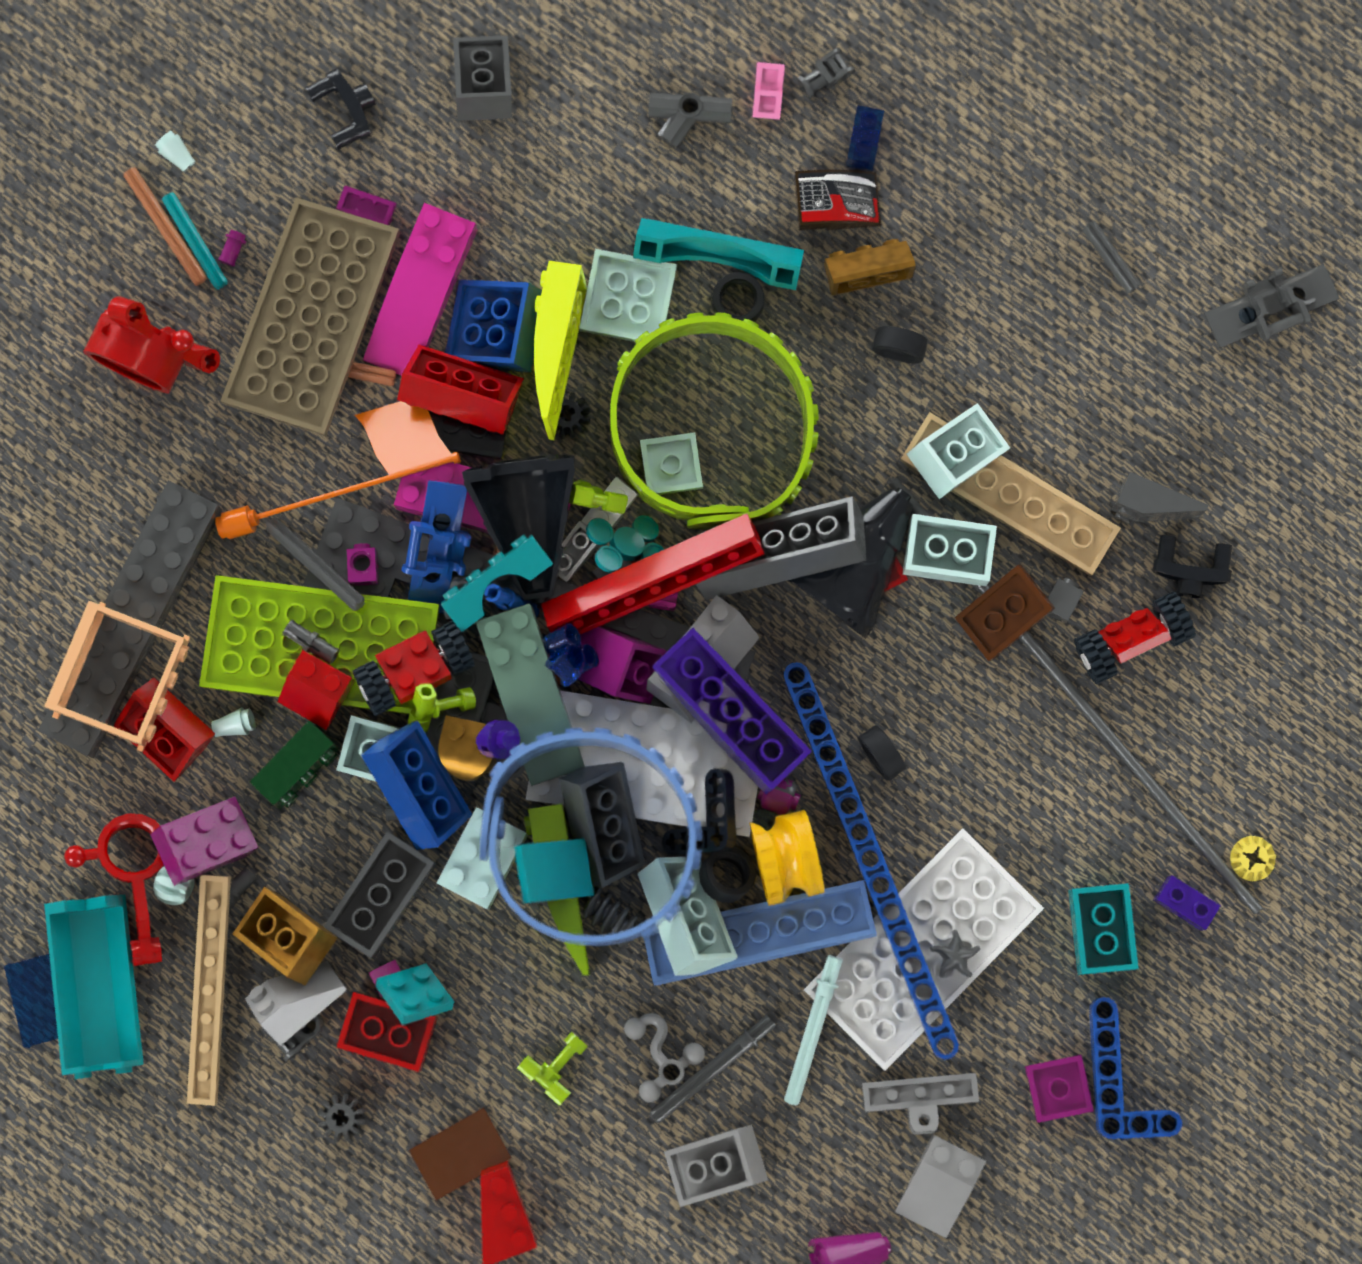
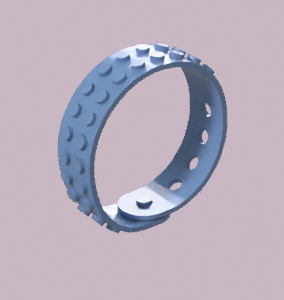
M582 728L565 729L564 734L553 735V732H548L537 736V741L528 745L524 743L519 744L510 751L511 756L503 763L499 761L491 771L490 776L492 780L484 803L480 838V860H490L494 879L503 898L527 924L540 933L561 942L575 945H614L641 936L646 940L658 933V926L665 920L671 922L681 909L678 904L682 898H689L695 884L694 880L691 879L693 869L699 870L702 854L700 850H696L697 841L702 840L700 821H694L693 813L697 811V806L691 792L685 794L682 785L685 784L683 782L684 779L675 767L669 769L664 764L665 757L651 747L648 751L642 747L639 739L628 734H624V737L615 736L611 733L612 730L594 728V732H583ZM578 746H599L621 750L650 765L667 781L676 793L686 815L689 828L687 861L676 891L665 906L652 918L637 927L616 934L601 936L573 935L557 931L539 923L516 903L508 890L501 870L500 843L501 839H504L506 821H503L504 798L499 797L511 775L519 767L535 757L554 750Z

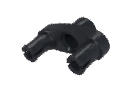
M337 69L326 73L327 77L305 88L312 102L334 91L336 93L339 92L344 104L348 108L353 119L351 121L352 124L331 134L339 150L358 139L362 141L371 136L364 111L376 105L365 82L352 89Z
M1170 535L1160 536L1157 559L1154 560L1152 571L1162 577L1178 581L1176 592L1178 596L1183 597V594L1192 595V598H1201L1203 585H1223L1231 582L1232 571L1229 568L1232 545L1216 544L1213 567L1209 569L1176 564L1174 562L1177 537Z

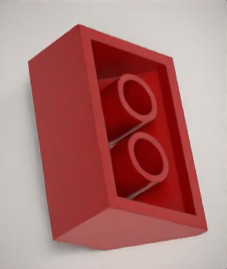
M153 677L134 691L113 726L138 736L160 682ZM167 690L164 699H167V705L161 716L157 714L153 724L156 726L155 734L150 742L146 741V747L142 753L175 782L207 748L215 733ZM131 742L135 747L138 748V744Z

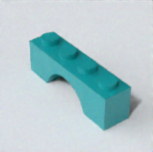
M523 534L511 543L512 550L505 555L502 551L488 561L490 564L488 568L482 572L479 568L465 578L468 583L460 589L455 585L442 595L445 600L441 602V606L461 632L484 616L483 594L487 586L494 579L506 574H515L531 581L553 564L533 535L527 538Z

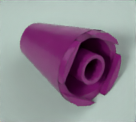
M879 1232L820 1237L811 1239L808 1242V1247L813 1245L814 1250L813 1253L809 1254L811 1264H882L888 1260V1253H891V1245L886 1236L882 1237Z

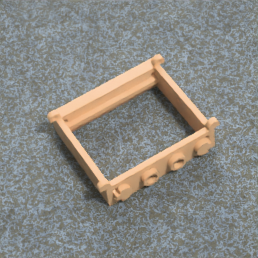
M88 601L47 698L45 707L54 711L53 718L59 719L60 715L67 716L138 744L137 750L143 752L146 747V741L150 742L155 734L156 726L153 724L157 714L161 716L167 705V699H164L168 688L173 689L177 681L178 673L175 672L179 662L183 663L187 657L189 650L187 645L190 641V636L184 635V637L124 615L107 608L103 602L96 604ZM104 615L176 643L138 736L66 709Z

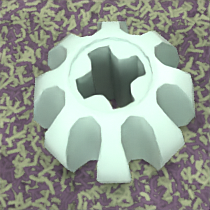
M164 866L156 875L153 885L154 893L158 900L165 904L181 905L189 899L195 880L193 878L173 886Z

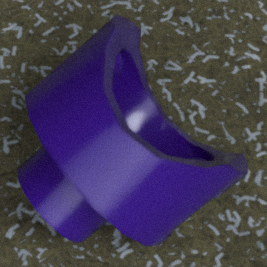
M493 720L479 732L476 737V744L481 754L486 757L507 759L511 756L510 751L520 744V734L517 727L510 721Z

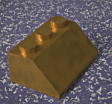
M892 239L883 242V246L872 248V245H864L856 248V252L845 254V251L831 253L829 258H825L824 267L831 296L911 279L916 264L907 241L899 242V239Z

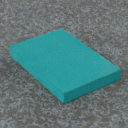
M585 839L514 846L523 904L594 895Z

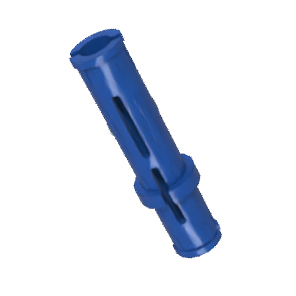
M491 584L485 589L484 595L487 596L486 600L494 603L501 610L508 611L530 603L536 617L539 615L540 609L536 608L538 606L536 603L524 600L523 597L516 595L510 588H501L496 584Z

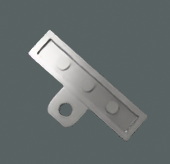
M976 1073L862 1083L865 1113L907 1109L908 1124L913 1135L932 1134L936 1131L939 1123L937 1106L979 1102ZM925 1117L928 1120V1125L922 1126L919 1123V1118Z

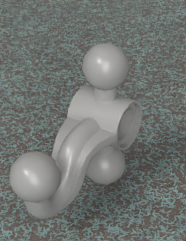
M647 1013L639 1018H630L624 1025L625 1035L632 1040L642 1038L646 1033V1026L649 1024L655 1025L657 1028L651 1042L650 1052L654 1061L659 1066V1076L655 1080L644 1081L639 1087L641 1099L648 1103L659 1099L661 1089L665 1085L674 1086L681 1083L685 1076V1068L689 1065H698L705 1056L703 1047L699 1043L693 1042L684 1047L683 1056L678 1060L668 1059L661 1050L668 1034V1026L665 1019L655 1013ZM674 1064L680 1069V1074L677 1079L670 1081L665 1078L664 1070L668 1065Z

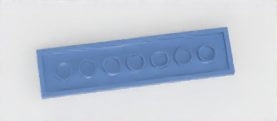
M861 880L825 888V893L810 897L806 893L789 896L784 903L768 906L767 902L720 912L738 958L699 974L675 976L660 933L658 932L644 940L654 986L877 937L865 882Z

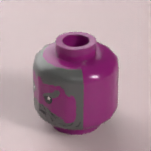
M784 778L768 794L760 790L757 799L761 800V807L778 815H785L789 809H796L801 795L796 793L797 784Z

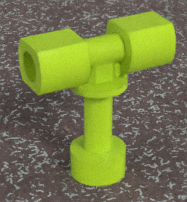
M577 480L573 482L569 504L593 509L601 506L604 511L624 514L628 497L625 494L610 491L603 492L601 488L592 486L587 481Z
M421 684L415 689L413 702L416 708L410 711L407 725L418 720L424 732L427 733L431 717L438 718L440 711L459 707L461 711L475 709V694L470 687L458 689L456 696L437 700V694L432 684Z
M570 1032L564 1039L567 1043L566 1047L550 1065L546 1062L540 1065L531 1056L527 1055L517 1067L531 1081L534 1079L545 1088L546 1091L544 1093L559 1106L571 1092L559 1082L562 1076L558 1072L575 1052L581 1055L588 1047L573 1032Z

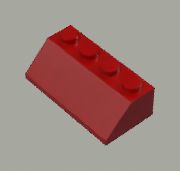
M418 345L402 373L397 400L405 402L410 406H417L432 411L438 415L457 419L462 423L485 428L490 432L504 434L511 420L524 378Z

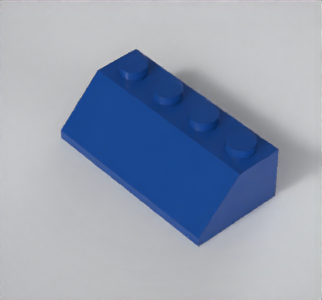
M418 720L379 739L361 755L416 850L439 847L472 816L471 811Z

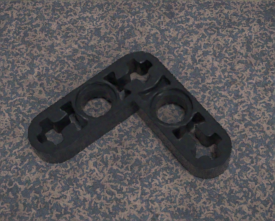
M714 768L705 777L706 826L701 827L703 843L700 848L696 846V850H700L701 853L729 851L736 843L733 775L727 769ZM721 778L722 783L717 785V779ZM723 793V797H717V794ZM720 802L723 803L725 808L721 818L718 817L716 812L717 805ZM718 823H724V826H718ZM689 828L671 829L664 834L662 845L666 853L671 855H688ZM724 835V841H719V836ZM685 839V844L674 845V840Z

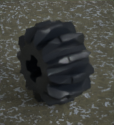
M573 392L570 393L569 400H565L564 395L560 417L564 416L563 411L569 410L570 414L572 412L575 414L571 415L570 421H565V418L560 419L559 417L557 431L560 429V439L565 438L566 432H570L571 439H575V429L581 434L585 433V428L580 423L588 425L591 422L590 418L585 416L591 412L590 407H582L585 403L583 397L575 402V393Z

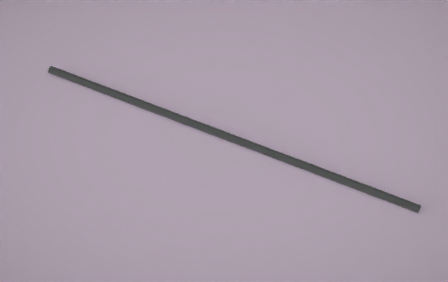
M898 478L889 484L893 490L896 491L899 487L912 497L909 502L913 505V514L929 516ZM988 584L987 586L974 585L981 594L991 588ZM1026 632L1019 639L1250 911L1254 915L1263 908L1031 634Z

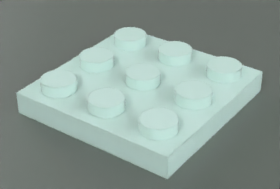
M595 249L579 330L635 342L644 332L648 331L651 333L660 328L659 324L667 319L677 264L668 262L655 263L635 259L631 255Z

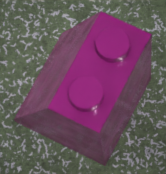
M601 625L581 634V639L572 659L568 675L612 696L651 704L654 695L646 690L647 682L655 671L652 666L667 650Z

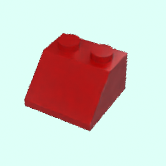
M302 650L286 678L277 702L327 730L355 681L348 675Z

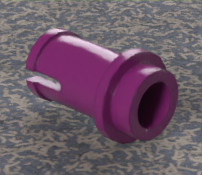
M230 230V233L225 235L227 240L218 261L234 267L242 245H246V241H244L246 236L235 230Z

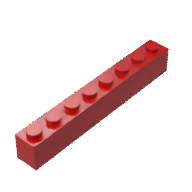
M748 513L544 602L541 605L547 628L556 642L560 644L759 557L765 553L758 532Z

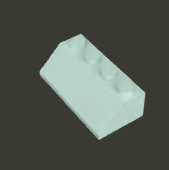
M687 857L656 858L638 873L653 916L665 906L676 891L686 866ZM693 869L691 876L695 884L689 898L683 897L678 904L681 909L671 922L665 920L658 926L675 976L699 974L738 958L717 902L705 893L700 884L699 870Z

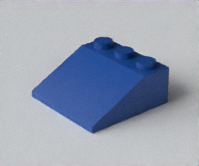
M459 280L445 353L493 369L531 372L534 359V335L537 318L535 300L537 295L541 296L542 290L529 282Z

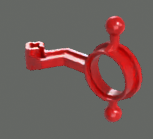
M128 813L115 817L104 826L98 838L97 848L84 850L81 846L73 845L65 851L64 859L69 866L75 868L82 866L88 860L99 859L101 866L110 876L124 883H131L138 940L130 941L133 966L162 962L159 937L151 938L150 920L144 881L158 873L164 864L159 853L154 863L147 869L139 872H126L117 868L112 863L107 848L115 834L127 828H140L151 835L160 827L150 817L143 814Z

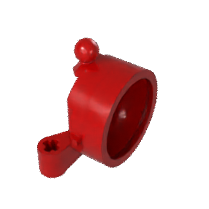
M121 296L113 298L108 305V309L101 313L83 350L86 356L107 369L150 389L167 394L170 393L183 364L206 373H213L220 364V355L217 350L193 343V335L187 330L176 331L169 326L161 330L150 323L142 303Z

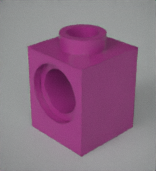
M354 544L353 549H347L348 583L351 586L379 585L378 552L375 547L370 548V544ZM360 558H368L370 560L369 567L364 571H359L355 567L357 560Z

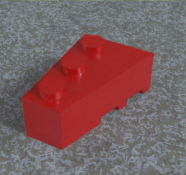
M508 1160L481 1170L483 1264H494L537 1248V1240Z

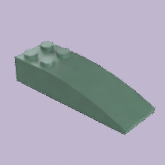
M530 603L476 621L507 719L517 727L520 734V744L528 745L537 741V736L544 733L553 732V735L564 734L565 729L572 728L534 609ZM578 746L562 748L542 754L525 763L524 767L531 786L566 775L580 767H585Z

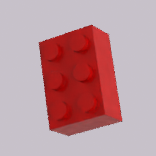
M353 992L336 1048L422 1072L438 1016L433 1015L402 1025L386 1001Z

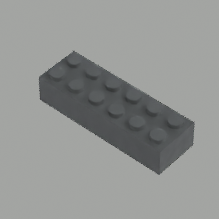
M852 496L754 521L752 523L758 532L765 554L699 582L696 585L705 600L714 599L716 595L722 597L866 561L864 516Z

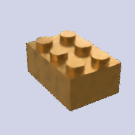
M266 887L262 889L233 932L236 938L282 974L305 986L337 940L335 935L285 897Z

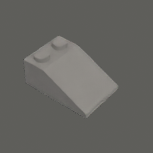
M326 961L320 963L306 986L285 975L268 979L263 984L256 986L245 1000L259 1024L281 1046L347 989L332 966Z
M752 1125L664 1151L680 1207L768 1181Z
M932 1134L898 1203L895 1213L946 1238L972 1192L986 1161Z

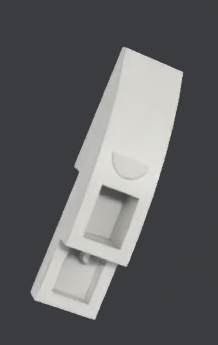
M615 477L605 490L627 495L626 510L639 495L618 477ZM601 506L594 509L591 508L562 542L564 550L558 576L568 582L598 548L599 545L593 543L586 534V526L592 519L602 518L608 521L612 528H614L622 519L623 514L604 511Z

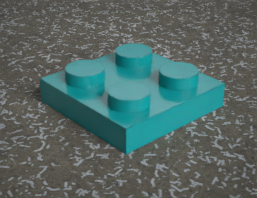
M427 963L379 977L376 980L375 987L402 1025L453 1009L454 1000Z

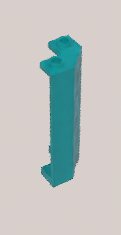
M126 894L105 895L80 900H63L44 904L62 1075L74 1074L75 1080L91 1078V1072L115 1069V1074L133 1072L132 1066L144 1065Z

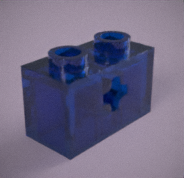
M857 105L846 163L847 167L873 171L885 110Z

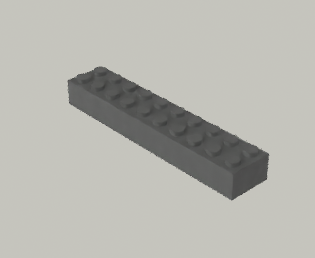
M168 480L104 602L106 607L161 629L215 525L216 517H219L222 512L220 506ZM104 615L66 709L111 726L157 636ZM48 710L38 731L94 759L107 732L64 715H60L59 719L53 718L54 711Z

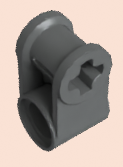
M319 1014L313 1018L316 1022V1028L312 1033L306 1032L302 1027L281 1046L272 1037L268 1039L271 1043L274 1042L284 1054L283 1059L285 1062L303 1050L310 1041L322 1032L324 1021Z

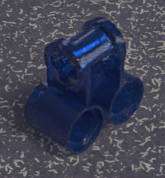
M566 624L545 635L543 639L545 650L550 655L545 662V666L548 670L552 669L561 679L560 683L563 687L570 686L582 674L597 667L599 664L596 650L589 644H581L580 633L572 624Z

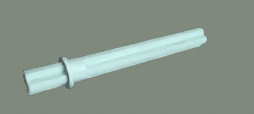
M832 955L827 956L821 979L817 978L816 980L818 983L816 996L784 1101L791 1105H798L830 1000L834 990L838 989L839 986L836 984L843 959Z

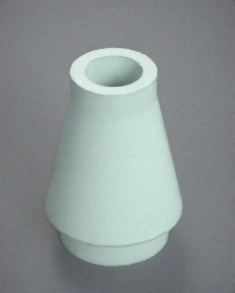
M172 131L166 133L155 144L159 149L158 153L179 167L183 172H186L188 167L196 162L178 134L175 135Z
M242 707L211 723L215 737L249 735L250 731L256 729L255 718L251 709L244 710Z

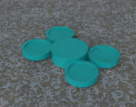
M638 516L633 521L631 527H621L615 533L611 524L602 518H594L586 526V534L593 543L606 545L600 547L596 552L595 562L601 570L607 573L619 570L623 560L633 561L639 555H641V559L665 550L657 543H648L646 545L644 543L652 542L659 534L657 523L649 516Z

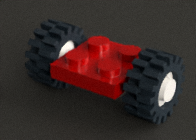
M1173 591L1152 601L1153 611L1157 618L1148 608L1138 610L1119 622L1108 624L1100 631L1094 629L1074 639L1079 657L1095 684H1099L1118 674L1114 658L1111 656L1112 654L1120 663H1123L1167 641L1175 647L1196 636L1193 621L1189 617L1190 614L1186 611V606L1181 602V598L1177 596V593Z
M453 621L431 632L436 647L426 630L376 654V661L385 676H382L374 660L352 670L358 687L375 716L396 706L393 695L389 690L390 686L400 704H403L413 699L417 686L432 684L433 688L451 680V674L455 677L475 667L469 648Z

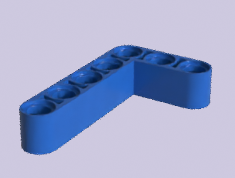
M1107 997L1095 999L1089 1007L1095 1122L1098 1133L1110 1139L1169 1137L1176 1135L1182 1128V1120L1178 1113L1174 1111H1124L1117 1004L1114 1000ZM1101 1002L1107 1003L1110 1007V1014L1106 1018L1099 1017L1096 1012V1008ZM1102 1031L1109 1032L1112 1037V1042L1107 1047L1101 1046L1098 1042V1036ZM1106 1059L1110 1060L1114 1066L1113 1072L1108 1076L1100 1072V1064ZM1110 1088L1115 1093V1100L1113 1103L1106 1105L1102 1101L1101 1095L1105 1089ZM1165 1115H1170L1174 1120V1126L1169 1131L1163 1130L1160 1124L1162 1117ZM1141 1116L1146 1124L1144 1130L1137 1133L1132 1128V1121L1135 1117ZM1112 1117L1117 1122V1128L1113 1133L1108 1134L1103 1128V1123L1107 1118Z

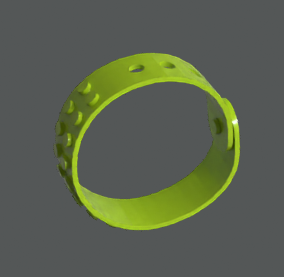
M691 313L685 319L675 321L672 318L659 324L660 328L651 333L646 331L635 340L636 344L631 352L625 351L617 363V370L619 372L614 383L610 406V440L612 451L627 484L639 494L638 496L655 510L676 519L687 520V528L712 529L748 513L752 522L781 515V512H783L782 507L786 502L791 505L802 489L798 485L800 479L807 480L813 465V460L809 459L810 453L815 452L818 442V432H814V425L819 420L818 405L813 404L811 392H814V388L809 376L804 377L800 369L802 364L795 353H789L782 346L783 341L774 333L770 332L768 334L759 329L757 323L749 319H744L743 321L734 319L731 314L715 313V316ZM707 333L727 335L738 338L760 349L782 369L790 380L800 403L803 420V444L795 477L779 498L767 506L749 512V507L726 506L725 504L711 505L709 507L685 506L661 497L648 488L634 473L619 440L617 430L618 401L622 387L634 366L641 358L660 344L687 335Z

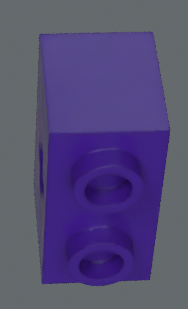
M1173 875L1166 878L1153 899L1154 902L1200 931L1208 928L1221 906Z

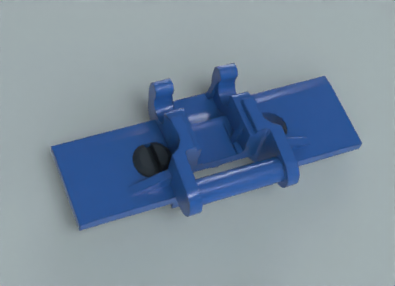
M428 480L421 521H411L409 524L411 535L406 563L402 565L401 571L412 575L407 600L439 604V613L444 614L441 602L445 599L442 595L450 589L452 572L456 571L458 575L464 576L466 570L463 557L465 546H470L471 536L468 532L460 530L467 489L465 485ZM422 533L430 534L425 562L417 561ZM436 572L440 574L434 580L426 578L429 573Z

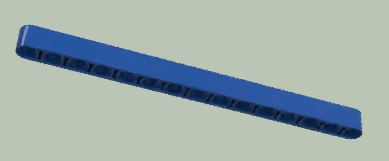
M791 663L784 671L786 687L935 1056L942 1060L951 1059L958 1051V1040L807 667L802 663ZM793 671H801L805 677L802 682L796 684L789 680V675ZM808 696L814 699L815 705L811 709H803L800 707L799 701L803 697ZM816 722L822 723L826 728L824 733L818 736L813 735L809 730L810 726ZM823 749H833L836 757L829 762L822 760L820 753ZM841 774L845 776L847 782L843 787H834L830 783L832 776ZM846 800L854 801L857 809L852 814H846L841 810L842 803ZM858 826L864 827L868 832L867 837L860 841L854 839L851 835L852 830ZM869 852L876 854L878 863L873 867L864 865L862 862L864 854ZM877 879L886 880L889 884V889L885 893H877L872 886L874 881ZM889 905L896 906L900 912L898 918L895 920L885 918L883 914L885 907ZM898 932H906L910 936V943L907 946L901 947L894 942V936ZM911 958H915L921 963L920 971L914 974L909 973L905 969V962ZM927 985L930 987L932 996L928 1000L917 998L915 991L918 986ZM930 1012L941 1014L943 1022L939 1027L934 1028L928 1025L926 1017ZM944 1038L949 1039L954 1047L953 1051L946 1055L940 1053L937 1049L938 1041Z

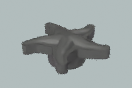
M953 930V938L948 946L941 945L930 948L931 952H937L943 958L939 977L944 978L949 970L956 968L961 974L970 978L973 974L968 970L967 960L980 951V946H975L974 948L962 946L958 931Z

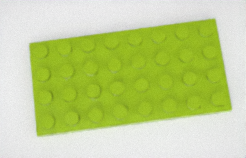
M216 575L199 687L279 698L286 678L303 649L302 646L282 635L287 624L294 620L308 631L319 633L321 639L340 649L337 658L330 666L348 675L355 681L341 706L370 710L358 687L352 670L374 660L382 676H385L376 661L375 655L426 630L434 644L435 641L431 632L437 629L440 605L361 594L365 599V604L359 610L354 611L332 590ZM309 652V654H311V655L315 656L316 658L322 660L321 658H319V657L316 656L315 654ZM390 686L389 690L393 695L396 706L385 712L409 715L410 711L416 708L413 699L400 704Z

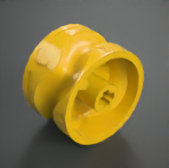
M805 810L776 816L775 824L767 831L762 826L749 822L755 856L768 906L784 903L792 893L793 888L802 889L808 897L825 893L816 845Z

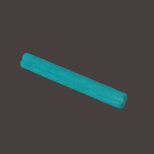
M171 192L162 198L164 205L216 290L223 288L228 284V281L176 194Z

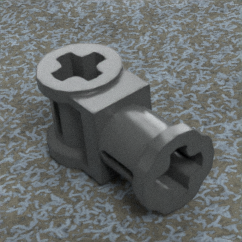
M835 48L827 53L815 64L814 71L805 77L800 76L797 78L799 86L809 99L814 97V93L824 86L830 89L855 72L854 67L849 66L842 57V50L840 48Z

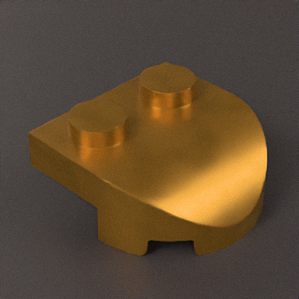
M445 716L438 752L442 764L454 777L465 781L477 780L488 771L490 772L495 766L497 758H489L482 755L476 744L477 735L487 724Z

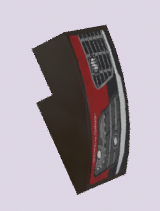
M861 170L795 171L794 180L799 231L826 229L827 231L881 226L876 172Z

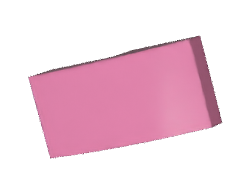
M757 62L753 107L754 118L780 120L784 64Z

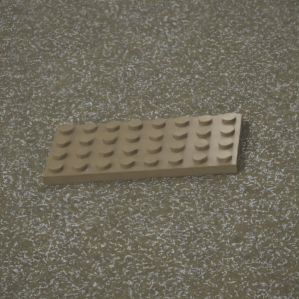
M296 197L222 395L221 403L326 437L400 236V230Z

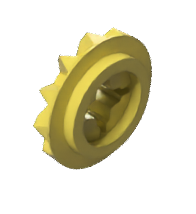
M1244 837L1231 850V866L1234 872L1244 880H1262L1268 877L1275 868L1276 855L1272 845L1262 837ZM1258 847L1257 857L1265 863H1254L1249 870L1250 860L1242 853L1252 854Z

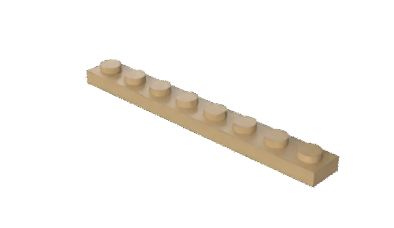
M200 875L187 1104L213 1106L218 1104L231 876Z

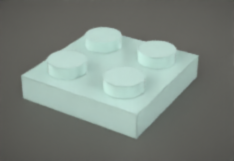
M695 432L640 440L645 480L648 488L658 495L703 489Z

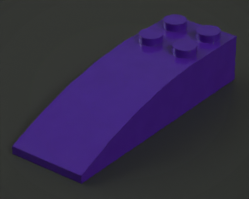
M694 628L690 629L652 666L663 682L704 730L765 794L771 792L812 752Z

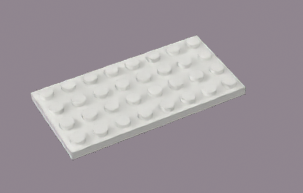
M561 691L572 728H582L583 732H594V728L612 730L611 733L619 737H624V734H628L639 739L641 746L648 751L652 747L665 757L664 764L669 769L675 767L684 779L683 782L685 784L682 785L685 794L691 792L697 806V811L693 813L694 821H700L701 827L706 826V774L714 768L729 770L734 779L736 835L750 837L749 822H752L758 786L726 754L696 719L690 723L673 709ZM579 746L585 767L616 762L624 763L636 819L688 827L686 815L676 793L667 781L646 762L624 751L613 748ZM560 777L531 786L529 781L526 800L553 805L563 804L565 806L559 782ZM721 778L717 779V785L722 783ZM723 793L717 794V797H723ZM720 802L717 805L716 812L718 817L721 818L725 808L723 803ZM718 823V826H724V823Z
M963 828L898 893L945 1009L1044 909ZM889 905L883 910L885 918L889 920H895L900 915L899 909L893 905ZM877 915L873 919L877 937L850 942L836 956L843 959L836 981V984L839 986L838 989L834 990L827 1014L886 1071L924 1032V1028ZM953 930L958 931L962 946L967 948L980 946V951L967 960L968 970L973 974L970 978L961 974L956 968L949 970L944 978L939 977L943 958L937 952H931L930 948L932 946H948L953 938ZM898 932L894 936V942L901 947L907 946L910 943V936L906 932ZM915 958L908 959L905 962V969L909 973H917L921 969V963ZM823 970L804 989L813 1000L815 999L818 987L816 980L817 978L821 979ZM920 985L916 988L915 993L920 1000H928L932 996V991L927 985ZM930 1012L927 1015L926 1021L929 1026L940 1015L938 1012Z

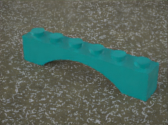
M641 218L636 234L633 258L655 263L680 260L715 262L748 272L768 285L796 290L804 250Z

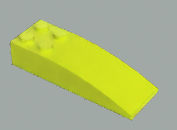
M549 261L547 271L543 270L541 274L540 286L543 287L541 296L537 295L535 300L537 318L534 335V368L542 420L548 439L555 440L580 328L587 284L582 265Z

